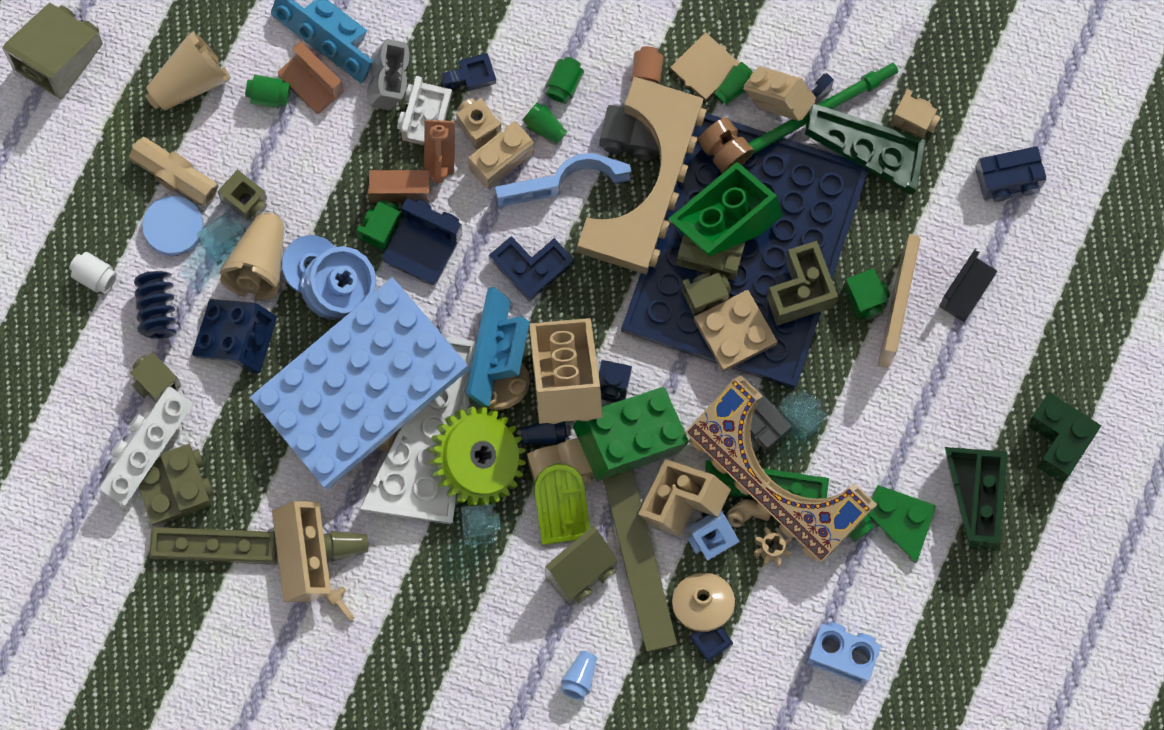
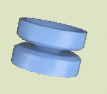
M345 246L330 248L312 260L304 270L300 283L302 298L309 309L318 316L331 320L342 319L374 293L376 276L368 258L358 250Z

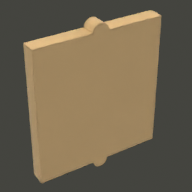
M705 32L670 67V70L685 83L686 88H691L701 98H704L703 100L706 102L717 90L732 66H737L739 62L726 51V46H720Z

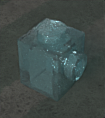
M802 389L795 396L789 393L778 405L781 408L779 412L792 425L791 432L803 443L825 423L828 416L820 408L822 406L821 402L813 394H806Z
M492 504L461 507L464 545L494 543L495 532H501L500 515L499 513H493Z

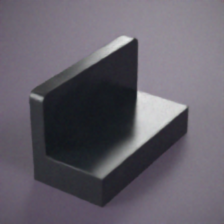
M976 248L945 293L939 305L940 308L964 323L998 272L977 258L980 251Z

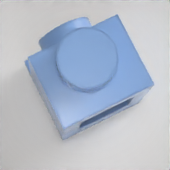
M722 511L718 517L708 515L688 527L692 534L687 538L696 554L702 551L707 561L740 542Z

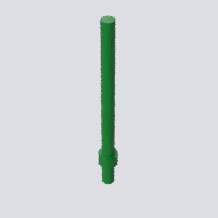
M891 63L876 72L870 71L861 76V80L817 105L835 109L865 91L871 92L880 87L881 82L898 73V68L894 63ZM808 113L800 121L791 119L749 142L750 146L754 149L753 154L806 125Z

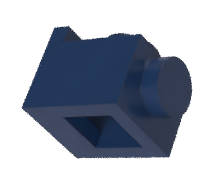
M606 360L601 361L599 370L601 400L618 402L626 399L632 366Z

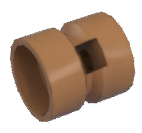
M727 117L712 124L697 140V143L707 155L714 156L713 163L722 174L736 162L743 165L754 153V149L744 137H737L738 130Z

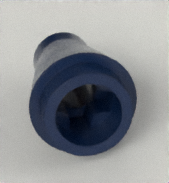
M565 421L557 424H539L537 422L521 427L523 445L553 446L567 441Z

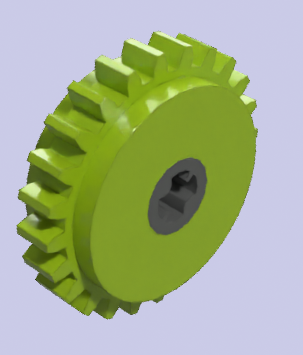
M475 407L467 408L466 412L463 409L456 411L455 416L451 415L445 418L447 425L441 424L437 426L441 435L437 434L431 438L437 443L435 447L429 448V452L435 454V459L430 460L429 464L436 465L437 467L432 476L441 477L442 480L438 486L439 488L444 486L449 488L446 493L448 497L458 494L456 500L458 503L465 502L466 499L468 506H474L477 503L480 506H485L489 504V501L491 504L499 502L500 497L503 498L510 495L507 488L513 489L518 486L513 479L523 476V473L517 470L518 466L525 465V461L519 459V454L524 453L525 449L518 448L517 445L522 440V437H514L512 433L516 430V427L506 426L507 417L497 419L498 411L496 410L489 412L488 415L486 407L479 408L477 411ZM475 455L480 456V461H478L479 458H475Z

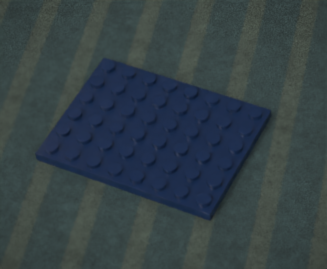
M706 113L702 127L696 126L693 136L699 138L707 128L722 118ZM731 121L738 130L737 137H744L748 143L767 133ZM781 138L753 154L742 166L777 195L783 217L760 236L745 242L735 281L728 279L731 291L728 292V299L749 290L775 336L777 345L731 369L796 390L821 312L777 326L767 301L769 287L792 280L785 262L787 251L814 241L818 242L831 279L833 278L868 170L847 158ZM697 142L693 154H686L684 164L688 165V170L684 182H677L674 192L679 193V197L674 211L668 210L665 221H669L673 214L722 174L713 163L714 156L707 155ZM670 223L665 239L659 238L656 249L661 251L656 267L650 266L647 275L641 273L621 332L718 364L696 326L692 312L681 291L683 280L689 279L690 284H692L696 277L705 273L676 265L684 234Z

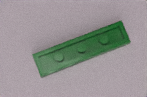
M706 460L705 472L715 475L731 489L728 496L755 500L750 494L744 495L734 485L735 480L727 472L725 474L721 473L713 466L710 460ZM762 468L771 480L792 494L813 499L827 498L829 478Z

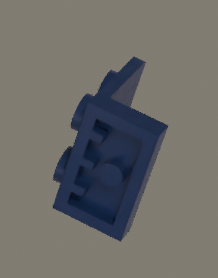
M210 299L192 355L202 359L231 361L251 373H260L278 316L257 303Z

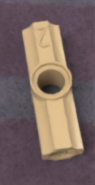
M144 136L137 140L132 147L129 159L153 174L154 178L167 189L173 192H181L202 207L210 204L219 188L218 184L195 170L193 165L178 153H169Z

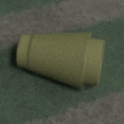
M330 530L329 534H324L326 557L331 559L332 562L368 552L367 534Z

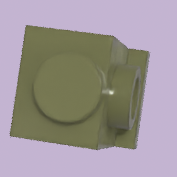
M238 169L217 191L221 202L227 204L247 221L252 216L256 217L262 214L267 207V203H265L267 200L266 192ZM244 197L251 198L245 205L241 203Z
M705 273L696 277L692 284H690L689 279L682 281L681 291L693 317L728 300V292L731 291L725 274L720 276L719 273L714 275Z

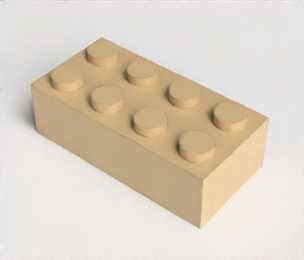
M591 318L530 323L539 424H557L563 421L574 420L589 421L602 418L601 390Z

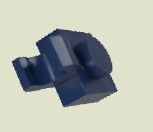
M488 53L459 60L460 69L442 73L443 79H441L443 88L454 90L465 84L467 92L494 85L497 80Z

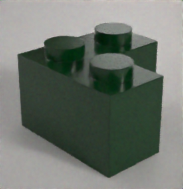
M1048 392L1027 424L1028 427L1053 442L1037 468L1063 484L1102 425Z

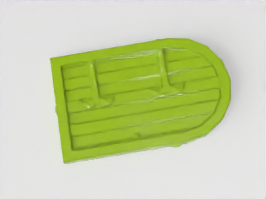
M555 463L547 466L538 474L535 480L534 498L536 499L542 545L577 540L590 529L585 494L586 487L584 486L581 474L574 467L567 464Z

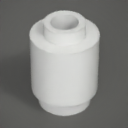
M85 252L82 255L77 254L69 267L72 271L71 278L96 293L100 291L106 294L112 288L117 278V273L113 271L112 266L89 252Z

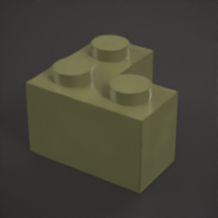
M814 241L789 249L785 262L792 280L769 287L767 301L777 326L833 308L838 299L818 242Z

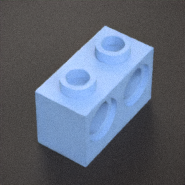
M828 622V625L822 623L818 629L807 664L866 686L870 680L882 645L875 643L876 639L867 634L858 633L855 636L845 632L846 628L840 624ZM825 639L834 640L838 645V651L835 653L826 652L822 647V641ZM854 650L864 651L868 657L867 663L857 664L854 662L852 652Z

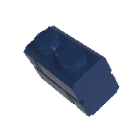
M1037 146L979 158L975 166L984 200L993 198L994 202H1000L1009 199L1011 194L1022 192L1024 196L1038 193L1046 182V173Z

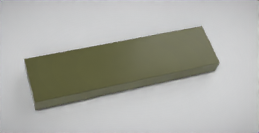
M151 527L150 560L276 565L277 547L275 532Z

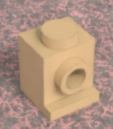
M907 89L894 113L891 124L924 139L927 131L934 132L941 117L936 115L937 109L933 108L931 103L921 98L915 99L911 97L913 91Z
M473 98L467 99L458 107L459 112L456 113L457 123L476 150L501 132V123L495 118L482 98L476 101ZM479 114L482 116V119L479 121L472 119Z

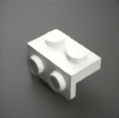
M416 76L414 85L409 84L405 95V101L409 102L406 112L401 111L397 129L401 130L403 141L424 145L425 120L445 121L452 97V89L423 83L422 77Z

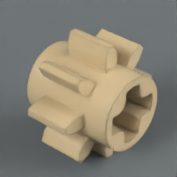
M766 528L764 539L761 537L755 538L754 542L761 547L754 552V556H762L764 559L763 566H766L768 562H775L776 566L780 567L781 557L790 558L792 554L785 549V547L791 544L792 539L785 540L781 536L782 531L780 529L777 533H771ZM772 542L778 544L777 550L774 553L768 552Z

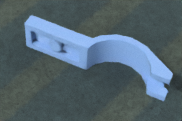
M595 153L578 154L567 159L557 169L555 175L496 186L497 206L503 207L558 196L560 186L567 176L577 170L587 168L601 171L609 176L614 184L631 181L630 164Z

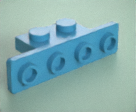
M275 0L271 10V15L358 82L362 83L366 80L373 61L358 50L355 45L365 38L367 29L328 0H315L305 8L294 0Z
M495 287L487 289L466 389V395L482 407L490 405L495 380L519 376L530 323L523 316L507 319L511 303L510 299Z

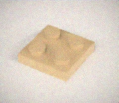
M749 290L694 316V322L722 372L777 345L775 336Z

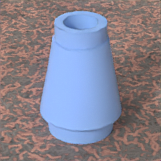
M580 651L561 680V692L576 700H584L585 696L590 694L597 657L594 654Z

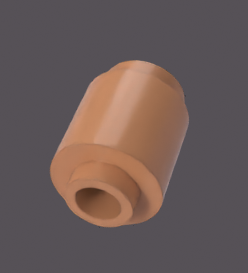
M643 46L640 50L634 52L631 82L634 77L660 84L664 56L658 53L657 48Z

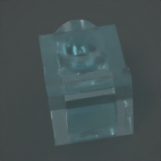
M224 213L196 235L200 245L218 266L222 263L220 257L223 254H231L246 230L237 218L231 220Z

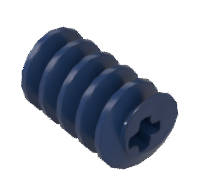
M163 271L145 272L134 279V284L138 287L135 290V296L139 299L135 304L136 309L140 311L136 315L137 321L140 322L137 326V331L147 338L160 339L177 335L176 330L168 329L169 325L176 323L175 318L167 317V314L175 311L174 306L166 305V302L174 300L173 294L165 293L166 290L174 287L173 283L164 281V279L171 277V273Z

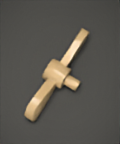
M341 587L338 591L331 589V594L325 596L327 601L332 606L337 604L350 621L355 619L350 610L341 601V595L346 592L345 588Z

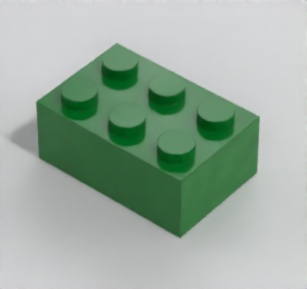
M665 386L603 406L602 418L589 421L577 420L573 425V429L597 482L676 455L689 443Z

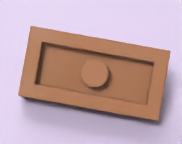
M300 41L292 48L294 57L278 71V77L283 79V82L290 83V88L316 114H320L344 92L343 84Z
M369 170V202L378 203V201L386 200L391 203H404L406 198L413 201L420 199L430 202V170Z

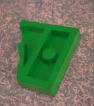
M877 485L872 498L877 506L868 516L877 527H880L885 532V535L894 544L896 543L908 555L911 562L917 563L936 505Z

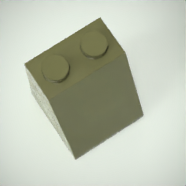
M49 2L4 44L2 49L14 71L62 100L103 45V42L99 35V29L86 20L82 23L74 18L75 14L65 6L60 5L58 8Z

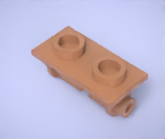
M425 120L424 170H430L429 176L434 183H443L448 174H454L455 121Z

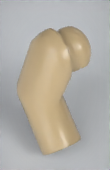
M743 499L733 505L726 515L729 524L736 528L742 526V523L751 517L768 521L770 517L758 509L756 506L758 502L750 499Z

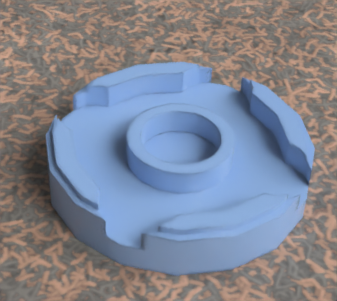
M179 196L163 197L153 202L145 212L142 221L143 234L150 247L159 254L167 256H178V254L193 250L201 241L204 231L203 218L197 206L187 198Z

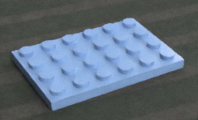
M392 277L251 395L250 398L320 484L328 490L471 368Z

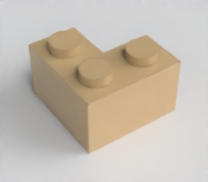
M665 459L638 515L656 529L680 537L693 509L718 517L731 489L713 474Z

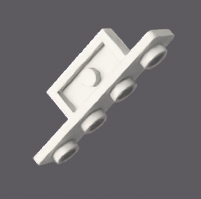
M167 387L150 412H144L143 415L137 414L128 427L131 433L125 441L121 439L113 448L111 455L114 458L110 462L113 467L100 485L99 490L119 504L126 505L193 406V402L172 387Z

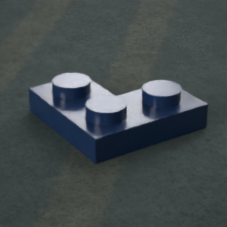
M512 236L489 254L491 262L529 302L575 263V259L555 238L533 257Z

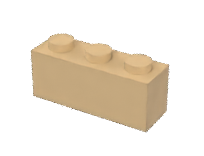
M293 501L272 510L283 601L311 602L331 594L319 502Z

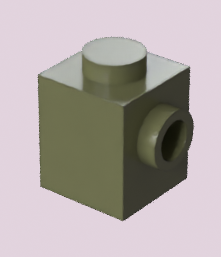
M153 352L148 357L146 355L140 357L132 366L133 370L130 374L135 381L132 387L140 396L145 398L148 395L155 403L167 387L177 390L181 386L178 377Z

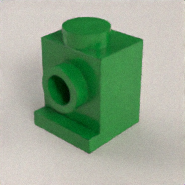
M386 200L378 201L375 209L370 208L363 221L365 227L358 226L356 230L358 239L385 252L401 222V213L398 211V207Z

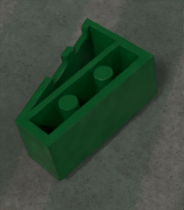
M945 447L946 459L969 549L1000 551L1008 464L1007 452Z

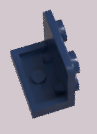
M406 198L401 208L403 218L383 254V261L419 280L435 285L439 281L462 237V224L459 223L457 217L450 213L443 212L440 214L432 210V207L425 201L420 199L413 201Z

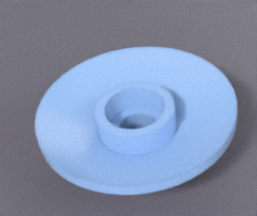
M305 235L291 242L284 251L281 262L282 272L287 283L294 290L302 294L300 283L305 270V263H310L320 254L335 246L327 239L316 235Z

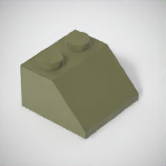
M593 525L545 566V579L569 606L575 601L580 604L592 594L591 587L598 581L604 584L616 573L614 568L617 566V558Z

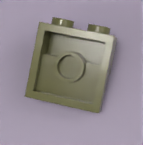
M190 443L161 453V457L156 459L138 486L153 527L212 506L209 497L213 496L214 492L208 477L203 479L199 468L204 467L199 449L193 450Z

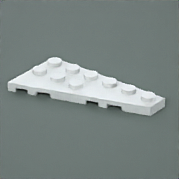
M446 337L445 339L471 368L477 341ZM470 370L399 429L359 511L449 525L453 523L456 494L448 497L446 493L449 488L447 486L439 488L438 484L442 479L440 476H432L437 467L436 465L429 464L430 460L435 459V454L429 452V448L437 445L431 438L437 434L441 435L437 426L441 424L447 425L446 417L455 416V412L462 409L466 412L470 399L466 395Z

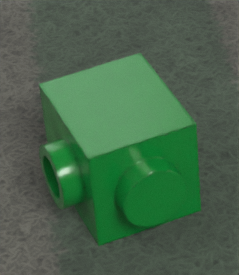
M874 268L847 278L843 285L844 292L857 320L864 317L867 320H871L884 313L883 310L889 301L890 292L884 281L880 282Z

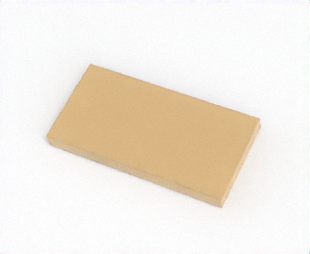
M908 235L901 253L878 366L890 367L898 350L921 240L920 236Z

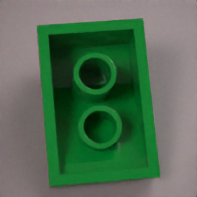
M736 162L669 218V222L710 257L760 236L783 217L777 195Z

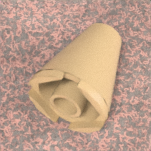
M192 31L147 85L146 89L149 93L145 97L156 110L161 107L166 111L231 79V76L225 67L220 68L218 57L199 35H196L195 31Z
M267 212L255 217L220 269V281L226 288L245 297L246 292L255 294L254 300H270L276 297L280 285L285 228L279 216Z

